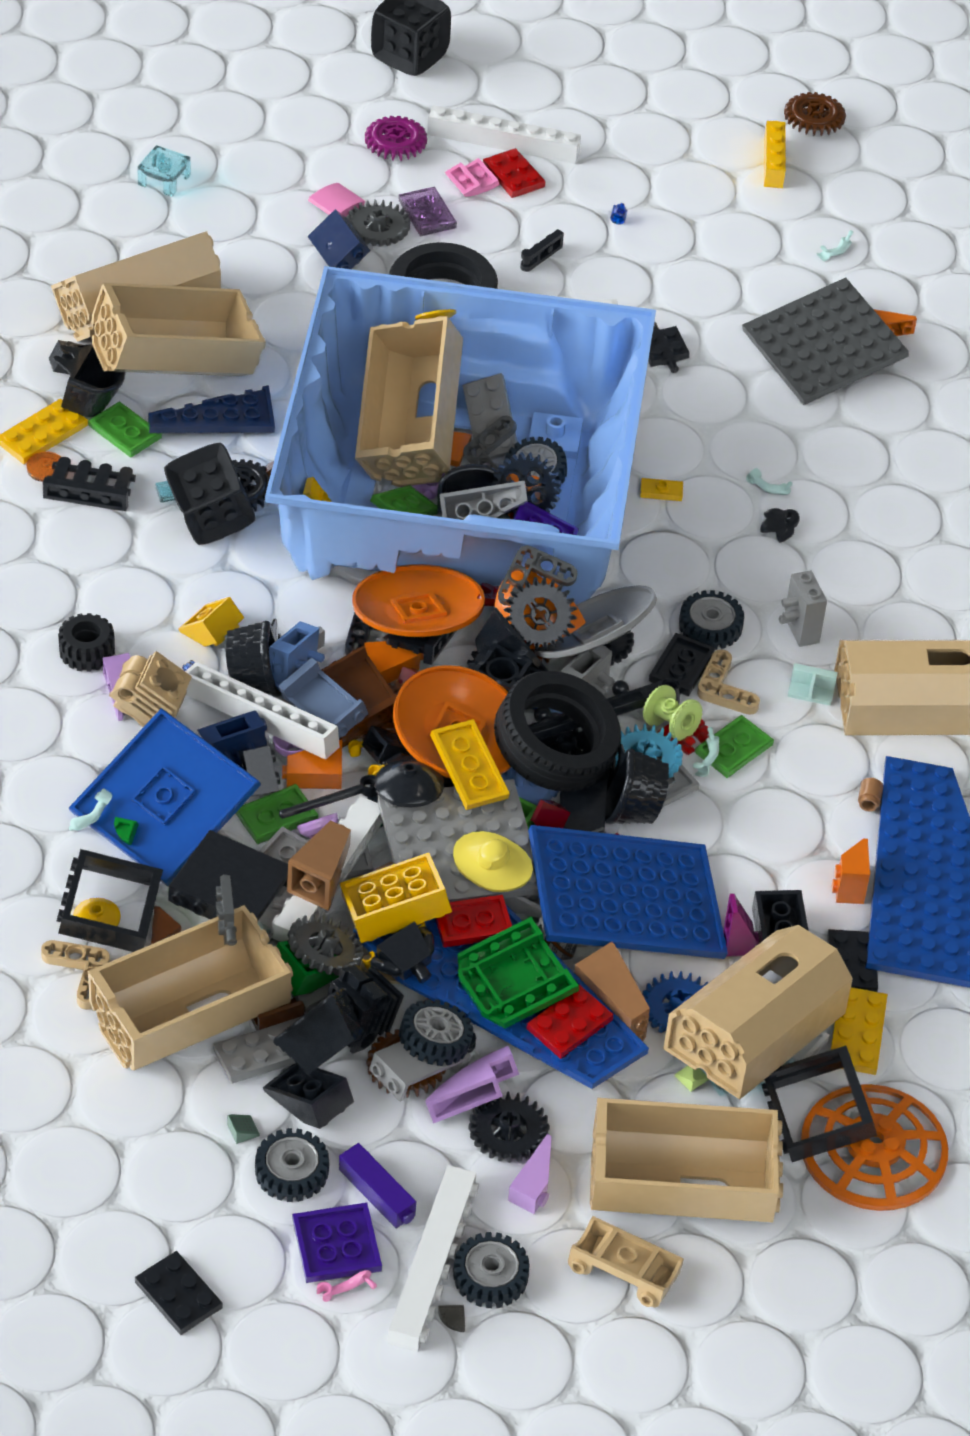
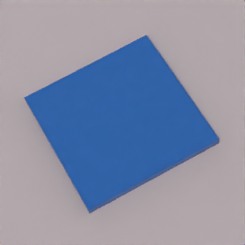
M161 708L68 809L77 817L90 814L98 803V800L95 799L96 794L101 792L103 788L112 794V799L105 806L99 819L89 826L136 863L163 869L161 882L168 887L208 831L212 830L218 833L261 786V783ZM115 817L137 821L139 824L132 845L124 843L117 835L114 827Z

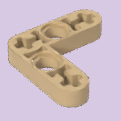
M722 649L715 651L699 682L698 697L704 701L744 714H755L759 709V697L752 692L723 684L731 667L732 655L730 652ZM722 659L723 661L720 666L718 665V661ZM717 673L720 677L713 678L709 674ZM730 694L734 698L726 699L723 697V695Z
M49 940L43 943L41 946V957L45 963L83 970L77 990V1004L82 1009H92L90 1000L84 999L87 997L89 990L88 971L109 963V952L99 947ZM72 953H80L82 955L79 959H71L69 956Z

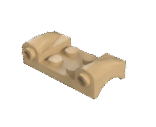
M592 1216L582 1237L570 1249L568 1265L577 1274H590L594 1266L637 1286V1298L641 1304L646 1307H658L680 1274L684 1259Z

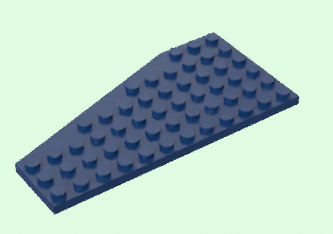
M886 756L884 761L883 793L880 804L866 969L970 988V816L954 770L950 767Z

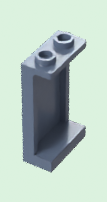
M310 658L278 686L283 698L289 704L338 726L339 739L345 736L353 726L361 722L368 714L364 702L361 699L357 701L321 671L317 661L313 658Z

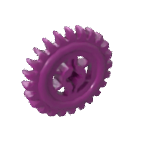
M401 116L382 117V120L377 119L376 122H372L366 128L365 132L367 148H371L372 153L377 150L378 157L384 152V159L391 154L392 161H394L396 155L402 161L403 154L409 160L410 152L416 157L417 151L421 154L422 149H425L428 140L425 128L420 123L415 122L413 119L408 120V117L401 118Z

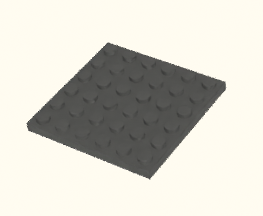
M846 277L742 325L745 334L803 405L909 357L908 349Z

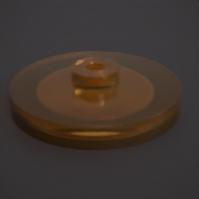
M39 452L32 455L26 464L28 475L34 480L43 482L44 477L52 476L54 472L52 464L53 462H58L61 456L53 452Z

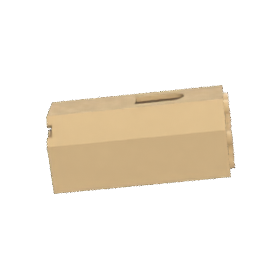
M205 231L51 285L65 326L68 330L72 329L75 331L73 334L77 342L95 335L92 313L103 283L221 288L220 259L214 252L212 237Z
M103 283L92 313V324H95V335L92 336V345L104 372L246 376L254 373L256 366L259 364L261 352L266 345L265 338L262 336L258 324L253 319V314L240 289Z
M448 316L418 319L414 321L413 325L407 322H398L396 324H381L370 327L355 459L373 480L381 481L383 478L391 481V485L398 487L435 483L440 481L443 473H447L450 470L463 337ZM427 383H435L436 393L433 416L417 417L421 387Z
M840 640L834 671L838 672L836 684L838 696L841 699L840 709L845 735H970V640Z
M245 905L234 909V926L237 928V944L234 946L224 945V936L218 933L219 918L217 916L88 971L89 1000L100 1022L98 1023L100 1031L124 1068L130 1067L131 1070H137L256 1018L261 1013L291 1002V991H293L291 984L292 968L288 963H284L279 949L272 944H268L270 940L266 930H261L254 913H250ZM218 993L229 994L191 1012L187 1009L188 1006Z
M800 925L776 930L669 1014L663 1049L694 1070L698 1068L703 1069L709 1080L738 1099H741L845 1014L853 978L837 948ZM771 970L781 976L782 979L773 984L762 976Z
M597 1098L591 1153V1210L773 1222L775 1213L780 1211V1198L783 1197V1183H780V1177L783 1174V1162H780L779 1157L782 1156L783 1142L779 1141V1136L782 1134V1120H778V1110ZM680 1178L721 1181L727 1186L680 1183Z

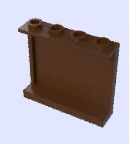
M364 646L353 650L350 654L321 669L357 701L361 699L368 711V714L361 722L353 726L345 736L339 739L342 740V748L347 746L350 741L357 740L366 735L371 725L380 727L393 719V707L397 694L393 693L368 656Z

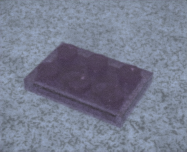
M435 186L399 194L398 201L405 212L408 213L410 221L419 236L447 231L457 227L455 218Z

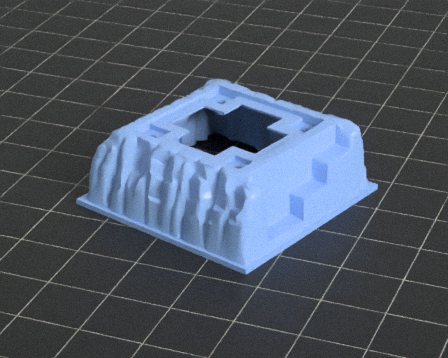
M324 266L265 495L266 503L278 504L282 543L290 552L296 568L301 572L308 571L310 578L315 580L329 575L334 566L361 568L371 571L383 570L395 573L397 566L424 564L457 570L474 579L479 585L481 583H488L493 586H500L517 551L522 546L528 545L563 560L577 569L575 583L571 586L562 587L561 592L570 591L566 597L567 599L574 598L573 602L577 605L591 598L595 591L601 587L605 579L611 550H619L656 310ZM436 310H456L457 313L449 319L463 337L454 428L472 430L463 385L502 373L505 379L512 417L517 424V441L522 444L521 440L525 438L527 442L530 441V437H534L535 440H538V437H543L544 441L546 438H549L552 442H557L558 446H561L563 452H565L567 477H565L564 483H561L559 488L562 490L561 493L556 495L560 498L559 501L553 502L556 507L553 510H549L554 516L579 528L578 534L559 533V529L553 525L537 522L500 519L476 514L468 515L464 520L380 509L370 502L376 480L371 479L355 459L370 327L381 324H396L398 322H407L413 325L414 321H417L415 320L416 315ZM427 383L421 387L417 417L433 416L436 393L435 383ZM314 477L332 502L313 500L303 495L307 478ZM528 552L525 555H523V561L521 563L523 567H525V563L528 558L532 559L530 558V553ZM543 561L541 568L544 571H550L553 568V564L550 561ZM557 565L554 575L557 576L560 566ZM567 571L566 573H563V574H564V577H563L564 579H567L568 577H572V576H570V575H571V572H570V571Z

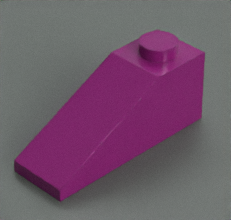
M735 894L729 895L723 930L728 951L726 957L744 956L755 945L759 944L758 931H754L752 920Z

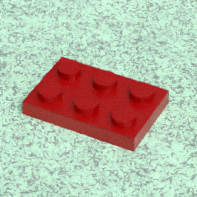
M516 148L483 159V163L494 174L499 184L511 198L545 187L546 181Z
M503 894L449 902L452 912L445 914L443 917L435 918L443 948L478 943L512 926Z
M579 985L578 992L554 1003L528 1022L527 1030L561 1059L613 1020L614 1014Z

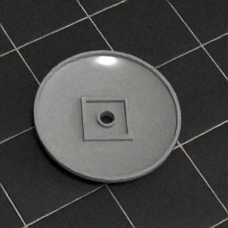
M628 586L599 594L577 604L576 606L586 623L571 633L570 636L564 637V643H561L559 640L556 641V648L548 644L547 650H544L542 646L537 651L534 649V652L543 658L569 657L594 650L614 641L634 628L651 612L657 601L654 590L648 586Z

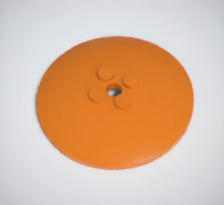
M413 564L397 566L395 573L381 570L368 576L355 588L352 602L356 615L364 623L377 630L399 636L428 637L451 633L474 622L484 609L485 597L481 586L462 572L442 566Z
M442 665L419 671L402 685L395 699L393 720L399 739L417 761L426 764L442 776L450 778L430 736L431 731L474 719L500 774L505 773L511 768L504 759L494 734L496 713L508 694V691L499 685L498 682L476 670L461 666Z

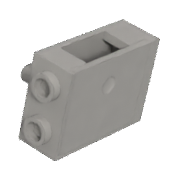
M812 570L791 574L788 596L781 601L785 612L779 616V623H788L799 647L820 643L827 599Z
M601 646L579 654L560 672L583 679L605 696L607 692L602 687L605 684L610 687L615 682L609 676L612 651L606 646Z

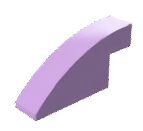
M508 1046L494 1051L464 1067L441 1084L425 1100L433 1123L503 1097L498 1083L519 1075Z

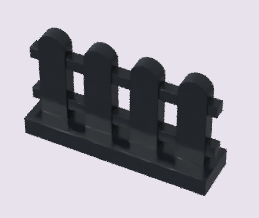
M61 457L58 459V462H53L52 469H54L52 476L44 477L43 498L119 511H127L128 496L131 494L129 485L136 480V475L133 474V469L130 467H122L120 472L112 471L110 464L104 463L100 465L99 469L92 468L91 462L88 460H82L78 465H71V460L68 457ZM68 472L75 473L73 480L66 479ZM89 475L96 476L93 483L87 482ZM110 478L117 479L114 486L108 485Z
M456 631L428 637L387 634L386 643L395 649L399 647L411 650L415 654L423 653V663L432 665Z

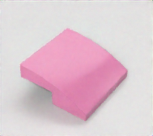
M479 158L466 166L459 163L445 172L447 177L465 197L487 192L500 185L498 179Z
M333 183L323 187L308 199L309 202L328 215L336 209L345 217L349 215V211L353 210L354 206L359 209L360 202L363 206L365 204V200L340 183Z

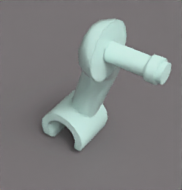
M850 230L847 237L841 238L837 248L827 249L824 245H821L820 248L823 251L817 253L819 258L826 261L831 256L843 254L852 244L849 239L853 235V231Z
M754 468L746 476L748 483H755L764 491L773 494L787 495L791 492L790 487L793 485L791 481L780 485L769 484L761 478L762 474L758 468Z
M712 727L707 729L710 736L706 739L709 748L707 757L702 763L695 762L693 764V768L698 769V772L695 773L696 776L706 777L709 774L710 765L719 754V737L714 736Z
M104 788L101 792H98L95 796L98 803L90 814L73 818L70 822L69 830L79 831L96 822L105 806L112 799V794Z

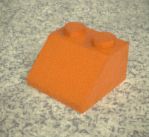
M863 838L843 853L840 863L835 865L836 879H832V893H836V903L864 904L870 878L868 839Z

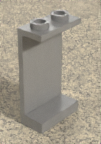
M398 1042L375 1052L369 1070L401 1102L405 1098L408 1086L449 1068L457 1073L468 1066L471 1055L467 1052L465 1057L456 1064L453 1062L452 1065L447 1066L444 1062L443 1066H437V1063L434 1061L433 1065L427 1064V1059H424L422 1062L418 1060V1055L415 1057L411 1056L410 1050L406 1051L403 1048L404 1044Z

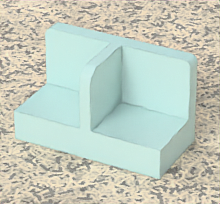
M794 663L788 697L831 705L838 672Z

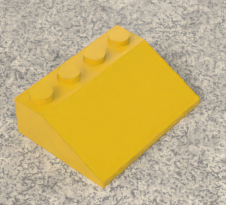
M430 853L339 883L361 943L373 941L390 933H396L414 921L417 925H420L422 922L440 918L452 912L445 887Z

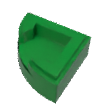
M115 817L114 827L117 835L124 843L132 845L139 824L137 821Z

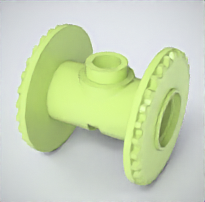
M669 685L655 688L649 694L643 707V719L648 725L658 726L664 721L669 722L671 737L673 739L677 738L678 741L696 732L703 715L701 704L694 699L686 700L679 705L678 701H676L675 690Z

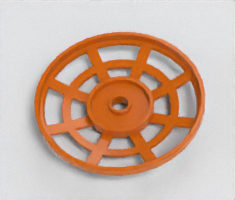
M863 1084L861 1088L877 1136L874 1137L881 1139L882 1142L874 1143L868 1138L843 1146L847 1147L849 1153L854 1158L850 1165L839 1156L836 1149L827 1151L834 1164L845 1172L837 1184L822 1172L813 1156L803 1159L806 1168L813 1179L825 1191L852 1206L883 1211L905 1208L918 1203L932 1193L944 1176L949 1150L945 1132L935 1115L914 1097L887 1086ZM849 1086L829 1093L811 1108L802 1127L801 1140L809 1138L810 1126L815 1115L828 1118L824 1133L832 1131L835 1122L848 1126L861 1121L860 1116L852 1119L842 1114L856 1106L854 1100L843 1104L835 1111L822 1107L836 1097L851 1093ZM866 1092L884 1093L902 1100L897 1104L886 1099L868 1098ZM871 1104L884 1105L893 1108L888 1116L874 1113ZM911 1105L919 1109L931 1121L937 1131L924 1130L919 1120L907 1109ZM902 1114L905 1115L915 1126L916 1130H903L897 1122L898 1118ZM920 1139V1151L917 1158L905 1150L906 1140ZM927 1140L941 1141V1159L936 1172H933L923 1163L927 1154ZM900 1158L910 1164L908 1168L899 1173H891L890 1165L896 1163ZM863 1164L880 1168L882 1176L869 1175L860 1172L859 1169ZM917 1170L929 1180L916 1191L896 1197L894 1183L909 1178ZM853 1178L871 1184H884L886 1198L865 1197L846 1189Z

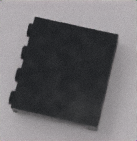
M209 830L170 883L168 901L176 906L188 909L199 916L213 919L217 917L216 902L218 901L216 898V886H220V876L230 875L234 909L245 905L248 911L254 913L257 921H259L282 886L287 887L288 864Z

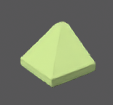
M686 1066L675 1074V1077L691 1092L709 1080L700 1068L694 1070L690 1066Z

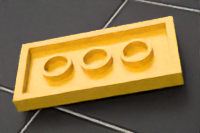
M60 398L0 434V446L21 463L26 464L87 427L88 419L78 413L62 408L63 400Z
M474 719L431 731L430 736L466 810L509 798L510 793Z
M851 987L846 1012L834 1023L831 1050L846 1045L855 1071L876 1075L888 994Z

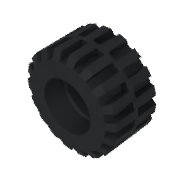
M81 613L77 614L76 617H69V621L65 620L62 626H60L58 633L60 658L63 659L65 665L69 664L71 669L77 668V671L87 670V672H91L92 669L99 670L103 666V657L115 655L114 629L106 618H101L97 614L94 616L92 613H87V615H82Z

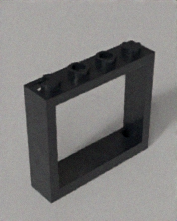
M80 849L78 858L73 857L70 868L74 875H68L65 888L70 889L69 893L64 892L61 906H65L64 910L59 909L56 921L61 922L58 934L131 952L144 948L163 869ZM82 869L149 886L138 931L70 915Z
M846 1045L780 1066L765 1079V1083L761 1084L765 1097L770 1095L771 1101L767 1102L769 1110H778V1120H782V1134L784 1137L783 1140H780L783 1142L782 1150L784 1155L789 1153L792 1163L877 1136L872 1116ZM843 1068L861 1121L793 1143L776 1089Z

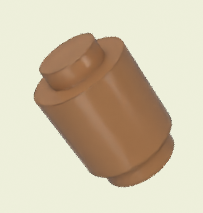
M866 778L861 782L858 802L864 811L872 812L880 806L883 793V783L880 780Z

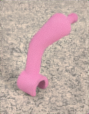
M364 1270L347 1281L331 1286L328 1282L319 1283L317 1285V1294L325 1291L323 1301L328 1302L333 1295L350 1291L364 1282H367L372 1289H375L377 1284L370 1279L371 1271Z

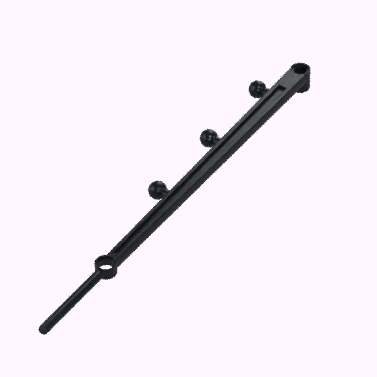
M665 678L629 691L627 682L618 680L612 686V692L615 696L607 698L618 716L643 708L649 694L655 688L669 685L675 690L676 701L679 703L680 681L675 678ZM538 707L534 712V718L537 722L528 725L539 740L580 728L567 715L562 713L551 717L550 709ZM375 775L363 776L360 779L359 785L279 811V817L285 819L358 794H363L367 797L376 796L378 794L375 786H365L369 784L375 785Z

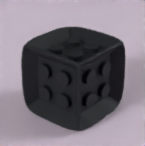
M384 0L377 7L372 18L371 49L373 55L381 62L403 73L413 76L422 74L445 55L449 47L451 35V11L449 6L441 0Z
M213 443L176 458L164 467L172 494L184 515L185 523L192 538L198 545L222 539L246 528L255 521V513L224 444Z

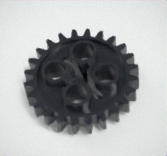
M521 452L518 458L513 454L510 457L511 461L506 458L503 461L504 465L500 464L497 467L500 472L496 471L493 476L497 479L492 484L500 485L515 482L510 477V474H515L518 476L519 481H525L528 502L550 513L549 509L553 510L556 507L553 502H558L560 499L556 495L562 491L556 488V486L561 484V481L555 480L559 473L551 472L554 465L547 467L548 459L541 462L539 454L534 459L532 452L527 457ZM531 471L537 472L539 479H534L531 476ZM541 483L545 484V486H535ZM535 492L541 493L543 500H538L535 497ZM515 508V509H513V510H511V511H509V512H506V515H508L510 512H513V513H514V514H513V519H514L515 514H516V511H517V508Z

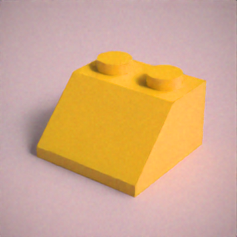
M231 597L205 604L178 630L203 646L212 644L217 646L225 641V635L228 630L239 628L238 623L244 619V616Z

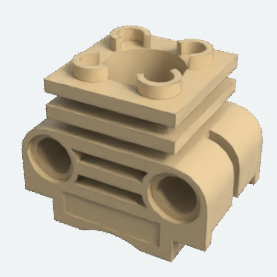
M157 651L150 655L148 659L139 655L128 659L122 665L123 669L119 675L120 678L117 680L113 691L109 694L115 700L113 706L122 713L134 718L142 727L161 708L176 719L187 694L186 689L192 676Z

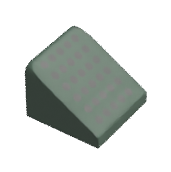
M231 1114L227 1116V1125L236 1144L260 1136L251 1115Z

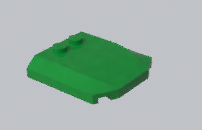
M532 917L458 953L459 982L482 1017L504 1029L579 991V985L568 969L562 967L543 939V933Z

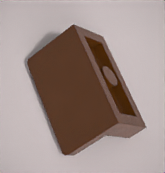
M293 998L290 1003L261 1013L256 1018L251 1019L257 1031L304 1015V1003L302 1000L297 1002Z

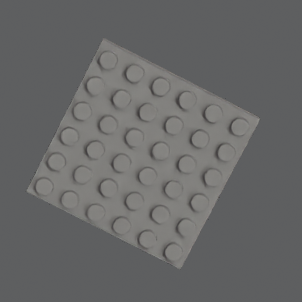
M514 779L504 780L510 793L508 799L469 810L465 809L455 786L445 787L443 793L436 801L421 807L396 806L386 802L378 795V805L393 863L397 864L430 853L445 887L449 902L502 894L504 898L539 894L528 827ZM485 831L501 835L520 846L528 854L533 865L532 877L525 886L509 892H492L483 889L465 878L457 869L453 859V849L456 841L463 835L471 832Z

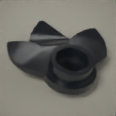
M769 509L764 512L766 519L761 524L760 532H776L779 543L784 542L794 534V528L797 527L800 521L799 513L793 509Z

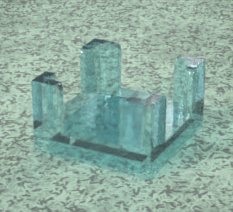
M156 145L137 166L138 185L147 187V176L163 182V193L173 197L177 191V178L182 174L184 179L187 180L191 175V157Z

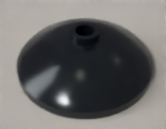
M402 759L391 762L378 771L375 776V790L383 800L390 804L409 808L421 807L436 801L441 796L444 790V778L439 772L415 759Z

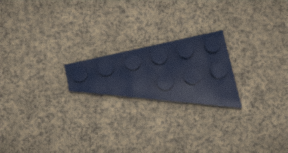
M269 385L262 386V390L254 392L252 389L245 390L244 394L241 395L228 394L202 400V404L193 405L192 403L184 404V408L176 410L171 407L148 413L149 433H275Z

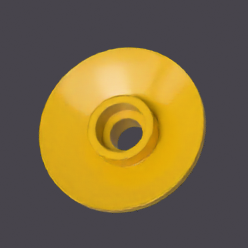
M454 309L430 311L416 315L415 320L437 318L438 316H448V318H451L457 312Z
M105 898L87 899L81 902L73 913V916L118 926L121 919L120 910L117 905Z

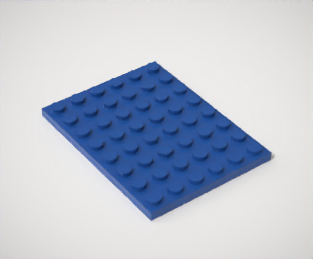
M537 825L530 826L528 833L546 941L601 947L613 942L616 948L718 959L726 958L728 951L705 844Z

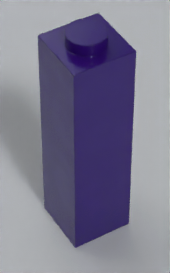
M360 1143L339 1155V1171L396 1229L403 1224L410 1223L414 1219L417 1201Z

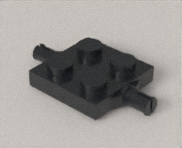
M654 322L648 362L651 367L668 365L672 373L675 371L676 373L679 370L676 362L689 358V350L677 326L660 330L657 323Z

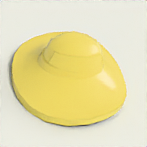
M485 831L471 832L463 835L455 843L453 859L457 869L465 878L483 889L492 892H509L525 886L532 877L533 865L528 854L520 846L501 835Z

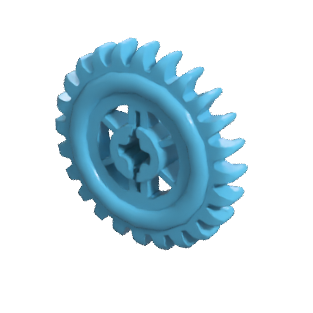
M637 724L634 726V732H631L628 726L626 727L625 735L621 731V744H623L625 752L628 749H634L636 752L643 753L652 758L662 756L660 761L669 764V778L673 777V773L679 771V767L682 765L683 752L681 751V744L677 745V738L671 741V732L667 736H663L664 728H661L660 732L656 733L655 725L648 731L646 724L643 725L642 731L638 729ZM617 753V755L615 756V758H616L615 767H616L617 761H618V753Z

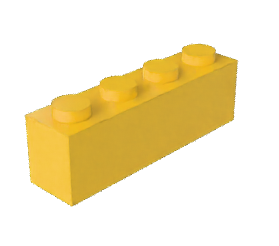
M766 121L764 135V187L783 188L786 171V122Z

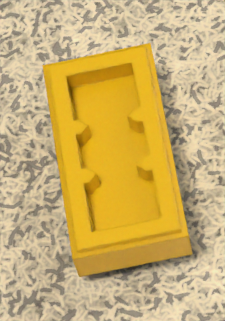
M314 477L307 478L303 495L313 500L332 502Z
M641 478L640 498L682 501L683 481Z

